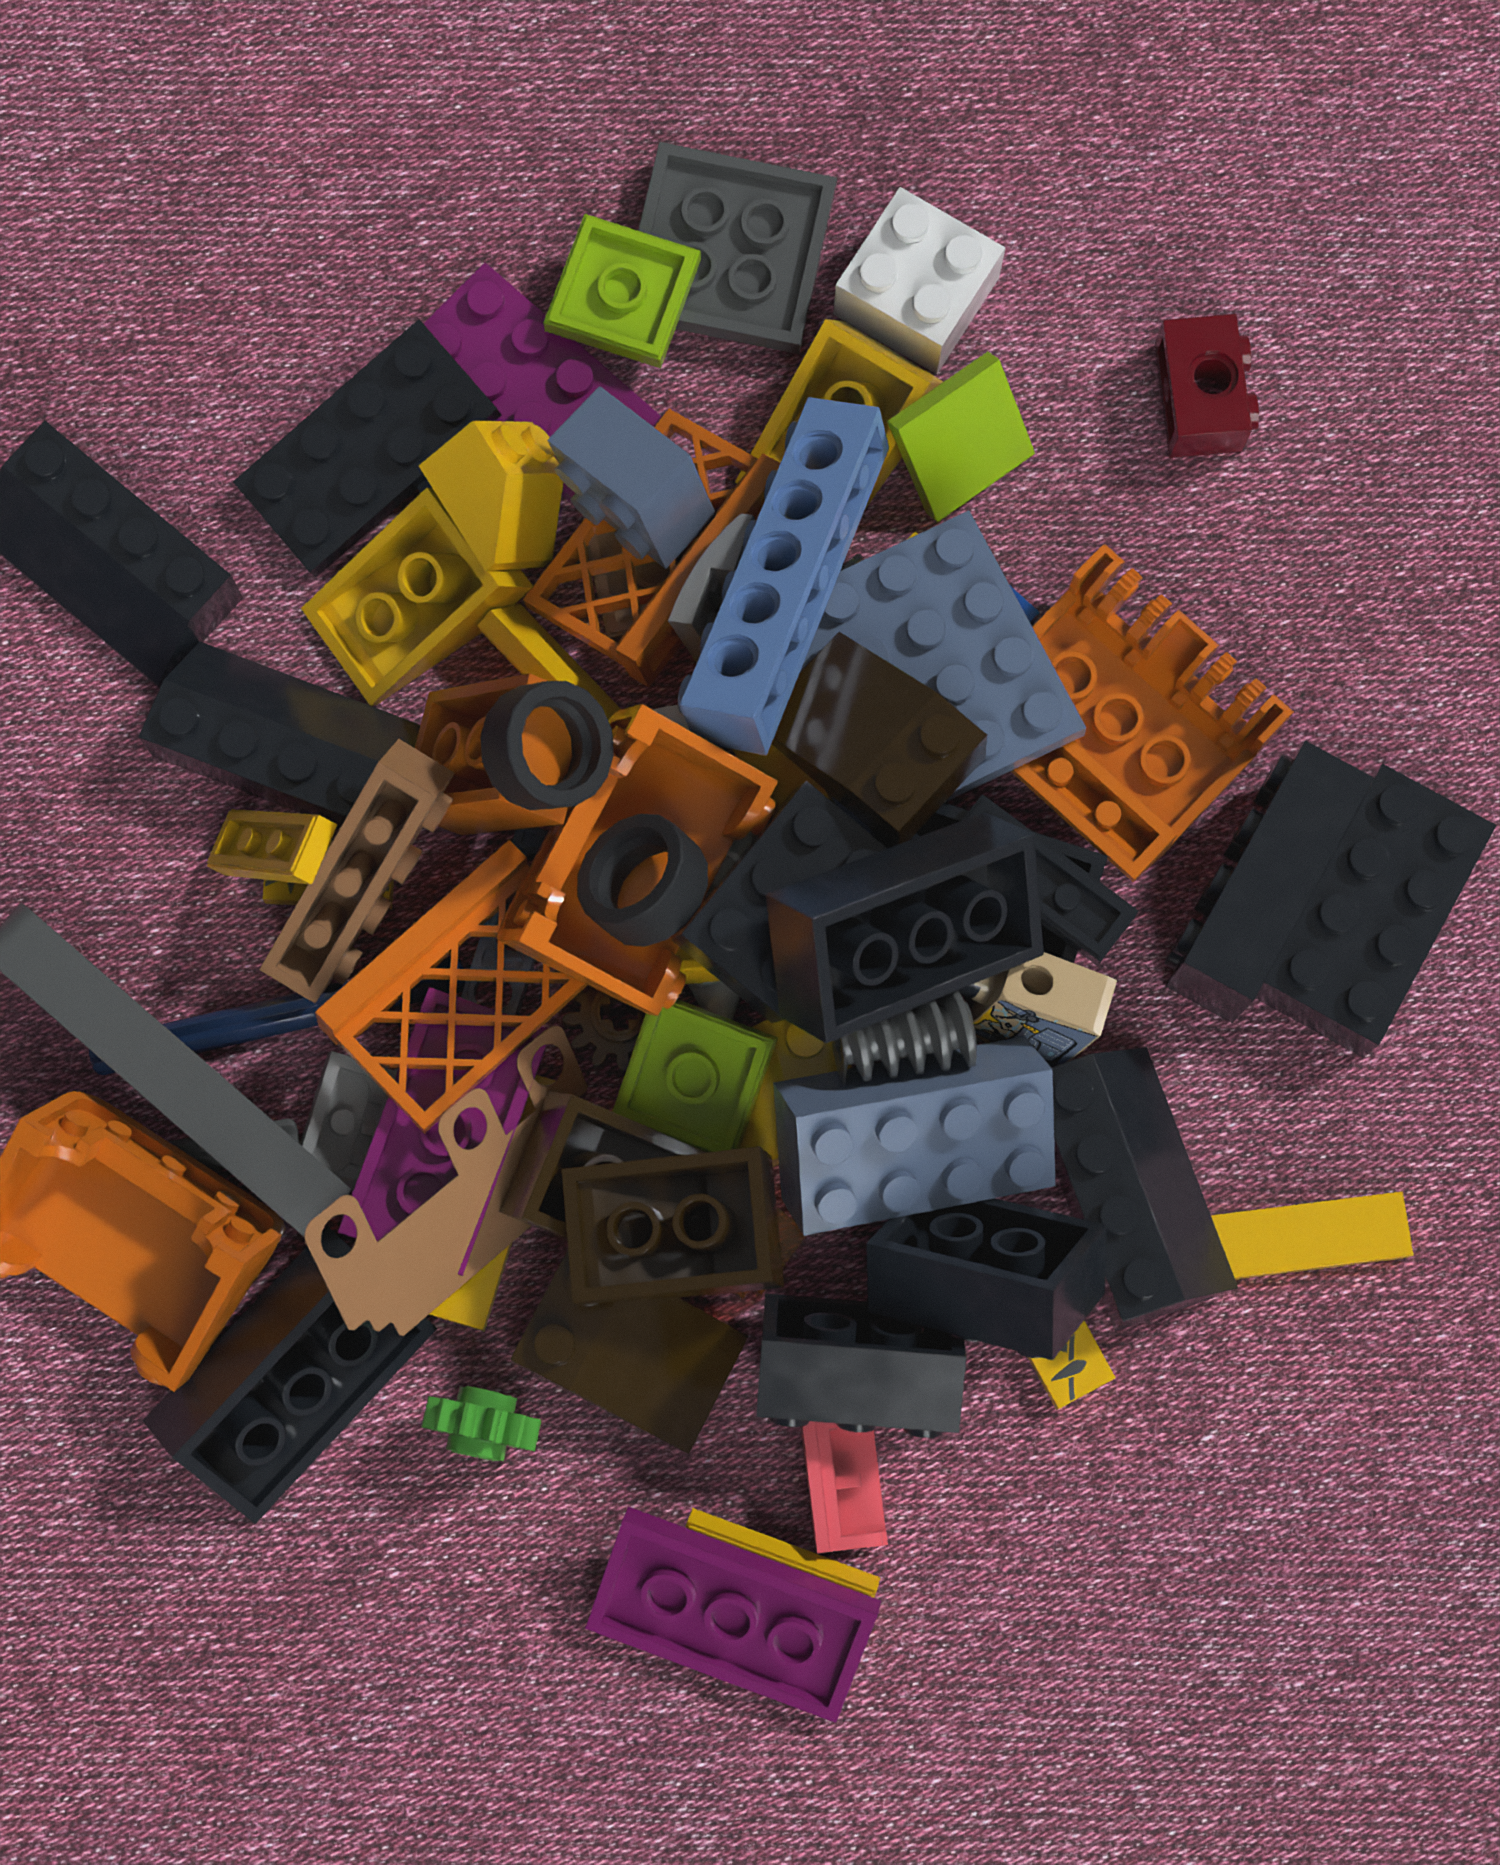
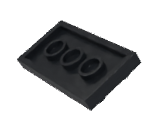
M418 319L236 478L233 483L313 576L317 577L417 490V486L426 480L425 475L419 468L423 461L470 422L496 421L502 414Z

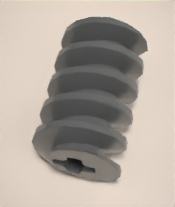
M958 990L937 998V1001L932 1000L832 1041L835 1065L838 1076L844 1085L848 1065L855 1064L863 1081L868 1082L872 1078L874 1061L881 1060L889 1077L896 1078L901 1057H908L916 1074L924 1073L926 1056L929 1053H934L943 1071L950 1070L953 1050L960 1049L968 1067L976 1066L977 1060L976 1035L968 1003L963 1001Z

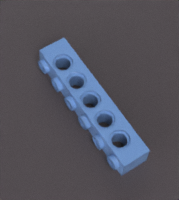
M808 397L799 420L793 421L787 430L785 453L778 470H772L767 478L764 491L765 501L757 520H751L746 528L743 541L744 552L736 571H730L725 578L722 589V604L714 623L710 622L704 628L700 643L701 655L693 674L687 675L683 679L679 689L678 708L680 713L684 715L689 731L718 747L767 756L889 450L879 407Z

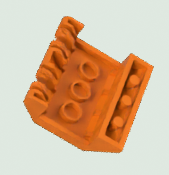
M1104 544L1074 573L1067 592L1032 627L1086 726L1085 736L1034 759L1011 772L1101 854L1108 856L1107 859L1134 882L1174 845L1243 772L1289 720L1294 711L1273 694L1251 719L1246 722L1242 717L1267 689L1257 678L1251 683H1247L1236 694L1235 701L1226 711L1216 704L1209 695L1229 677L1237 660L1228 652L1224 653L1199 680L1196 674L1216 652L1219 644L1180 610L1176 611L1152 638L1149 633L1172 605L1162 594L1156 599H1152L1142 609L1140 617L1131 627L1123 621L1116 612L1137 591L1143 577L1132 568L1117 581L1105 596L1103 594L1104 590L1122 569L1125 561Z

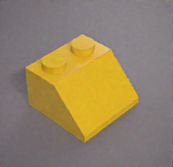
M472 421L419 465V468L484 571L544 567L553 559L563 481L554 470L559 463L555 459V454L547 441L550 437L542 428L534 425L533 422Z

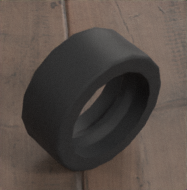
M544 681L527 684L503 694L487 713L480 736L482 763L491 784L508 802L527 810L572 807L594 796L608 777L614 755L612 729L603 707L587 690L568 681ZM537 707L552 708L565 722L571 737L572 758L568 773L556 785L542 784L530 771L523 755L522 733L526 718Z
M637 814L615 823L603 832L587 851L577 875V897L585 914L611 936L625 945L646 947L670 938L686 926L699 909L708 886V863L700 847L674 823L661 815ZM668 852V862L665 871L652 892L638 903L618 909L619 893L623 882L632 870L648 857Z

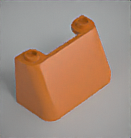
M639 704L616 711L608 720L612 729L614 755L607 779L594 796L570 808L566 814L564 824L550 827L501 922L497 939L519 952L646 1014L658 1016L662 1007L665 1009L672 1007L686 982V974L680 972L682 958L676 955L679 946L671 941L676 933L667 940L646 947L625 945L587 916L577 897V875L585 854L596 839L618 821L637 814L661 815L679 827L700 847L708 863V886L703 897L704 900L733 841L744 838L749 832L755 835L759 834L768 823L776 805V801L771 799L770 796L778 781L644 704ZM668 852L650 856L632 870L623 882L619 893L618 909L636 904L652 892L663 876L668 862Z
M72 1091L65 1093L21 1117L0 1157V1278H6L9 1275L17 1276L34 1267L138 1336L130 1349L132 1360L137 1365L139 1374L149 1382L166 1386L173 1392L189 1380L273 1254L286 1230L282 1218L270 1207L108 1102L85 1092Z

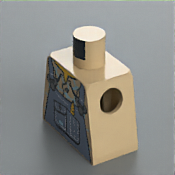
M1044 952L1043 956L958 991L960 994L974 1000L971 1015L977 1038L990 1043L1025 1036L1049 1066L1054 1067L1069 1062L1101 1036L1117 980Z

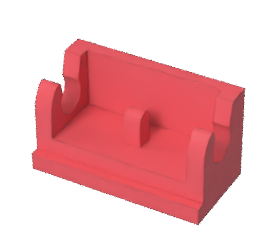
M809 1421L807 1425L801 1426L815 1553L888 1545L874 1430L863 1433L850 1432L839 1428L836 1423Z

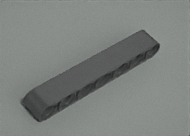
M22 902L0 924V971L301 1235H305L306 1227L312 1219L343 1195H349L353 1191Z

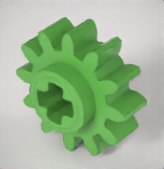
M460 1386L457 1401L428 1396L421 1427L449 1434L446 1449L451 1450L453 1453L497 1462L498 1460L504 1461L507 1446L535 1452L541 1419L514 1413L517 1398L511 1395H504L499 1392L476 1387Z

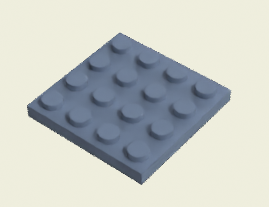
M966 511L840 571L801 671L838 632H841L936 691L987 734L985 759L945 802L1085 736L1086 726L970 511ZM826 791L830 801H832L836 806H838L842 811H844L848 816H850L854 821H856L872 836L877 835L873 830H871L866 824H864L859 818H857L852 812H850L845 806H843L838 800H836L831 794H829Z

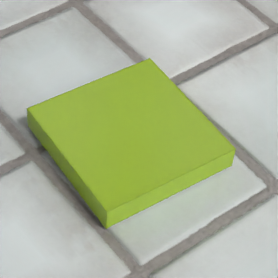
M584 214L545 317V331L661 369L700 264L701 251Z
M988 351L887 421L925 512L936 522L942 520L1035 454L1001 362Z
M677 999L671 1008L665 1009L662 1007L658 1016L645 1015L612 1112L705 1152L739 1149L778 1037Z

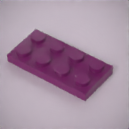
M486 262L423 323L502 414L496 421L533 422L534 425L542 428L551 437L599 386L653 427L662 418L661 415L576 341L546 332L544 329L546 315ZM563 482L562 496L572 504L570 499L575 495V492Z
M429 987L420 1012L449 1013V994ZM460 997L456 999V1014L495 1015L494 1009ZM415 1024L408 1042V1057L447 1059L448 1025ZM455 1025L454 1059L482 1060L494 1049L495 1026ZM502 1026L501 1042L517 1027ZM543 1026L474 1088L483 1089L488 1094L505 1134L507 1135L511 1130H513V1133L458 1271V1274L461 1276L465 1272L513 1135L520 1123L529 1098V1091H527L517 1068V1058L520 1051L547 1029ZM548 1044L540 1047L533 1057L531 1067L534 1079H536ZM398 1069V1072H397L396 1077H395V1081H396L398 1084H399V1069ZM407 1069L406 1093L426 1111L445 1093L446 1070ZM454 1070L453 1085L470 1070ZM389 1096L352 1196L357 1199L377 1242L458 1175L438 1131L439 1121L424 1134ZM470 1107L458 1115L454 1124L453 1134L459 1147L470 1150L482 1142L487 1129L486 1118L483 1112L478 1108ZM344 1215L338 1233L356 1240V1225L349 1216Z
M628 1506L585 1629L836 1723L877 1619L881 1600Z

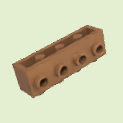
M400 739L394 743L376 765L325 854L313 884H308L259 969L260 971L313 1003L317 1002L332 980L342 985L345 984L363 954L362 951L353 947L363 930L371 935L375 933L393 903L383 897L392 879L403 884L423 852L413 845L423 827L433 833L449 809L453 799L443 792L455 774L453 771Z

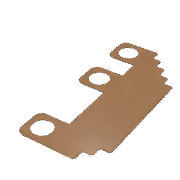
M551 1026L526 1045L518 1055L517 1068L536 1111L516 1127L463 1276L459 1275L458 1271L513 1133V1130H511L507 1135L505 1134L490 1098L483 1089L476 1088L467 1093L442 1114L438 1123L440 1137L458 1175L377 1242L357 1199L351 1195L341 1196L309 1222L305 1230V1242L348 1330H355L368 1320L375 1331H381L386 1325L393 1323L398 1334L404 1336L531 1227V1225L502 1214L499 1211L548 1091L580 1097L587 1091L588 1087L567 1036L561 1027ZM546 1044H553L562 1053L563 1069L559 1078L553 1084L547 1086L540 1085L532 1074V1060L540 1047ZM475 1107L481 1110L486 1118V1134L477 1147L466 1150L459 1147L454 1139V1124L458 1115L463 1110ZM344 1214L349 1216L356 1225V1241L348 1254L341 1258H331L324 1252L321 1245L322 1230L332 1217Z

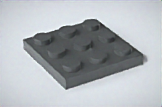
M659 142L638 231L701 251V261L676 329L799 354L835 197L837 177Z

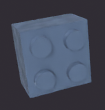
M601 386L547 440L559 462V465L554 469L556 474L575 492V495L570 499L575 508L591 523L598 525L604 520L617 531L614 533L616 539L629 553L639 560L649 555L666 569L716 516L690 454Z

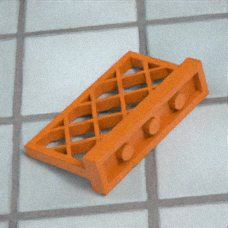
M669 408L654 428L669 439L676 432L693 442L695 458H692L713 508L720 507L714 519L681 552L679 556L683 555L680 561L678 562L676 558L669 565L670 574L662 585L638 590L634 566L656 561L649 555L639 560L623 546V554L589 561L587 546L595 533L600 535L617 530L604 520L595 525L585 518L523 599L527 608L623 665L630 677L647 687H650L682 644L668 619L686 579L709 545L741 513L750 514L757 520L765 501L764 491L770 472L778 470L780 462L764 453L759 459ZM703 448L712 454L704 455ZM734 465L746 472L735 488L710 493L707 470ZM625 569L629 593L595 600L592 576ZM577 579L583 580L585 603L559 608L548 601L560 583ZM647 604L641 611L640 605ZM631 607L633 623L618 643L600 632L599 614ZM588 617L589 625L579 619Z
M510 840L503 844L315 1011L319 1028L335 1045L339 1044L424 1134L440 1120V1117L446 1110L481 1083L587 986V984L562 972H550V966L544 963L543 972L504 970L505 943L499 940L497 944V970L458 969L459 946L469 937H497L499 927L506 914V904L514 898L529 869L527 857ZM499 911L498 926L484 925ZM451 954L450 969L436 968ZM422 979L450 980L449 1013L410 1012L411 989ZM457 980L496 982L495 1015L456 1014ZM503 982L542 983L541 1006L530 1016L502 1015ZM549 983L564 984L549 998ZM403 997L402 1012L388 1011ZM374 1022L401 1023L400 1057L371 1056L356 1038ZM409 1024L448 1025L447 1059L408 1057ZM455 1025L495 1026L494 1049L482 1060L454 1059ZM502 1026L517 1027L501 1042ZM384 1068H399V1084ZM407 1069L446 1070L445 1093L426 1111L406 1093ZM454 1070H470L453 1085Z

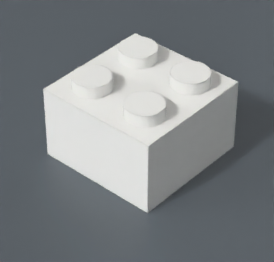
M899 187L837 282L833 314L931 372L938 374L998 281L1006 247Z

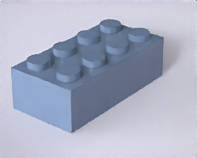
M1025 1036L977 1045L976 1066L973 1067L967 1066L960 1049L953 1050L950 1070L945 1071L941 1069L934 1053H930L926 1056L923 1074H916L909 1059L903 1058L900 1059L898 1076L896 1078L889 1077L883 1063H876L873 1067L871 1081L868 1082L863 1081L857 1067L847 1069L845 1085L842 1084L837 1071L774 1082L781 1199L804 1236L1055 1186L1053 1070Z

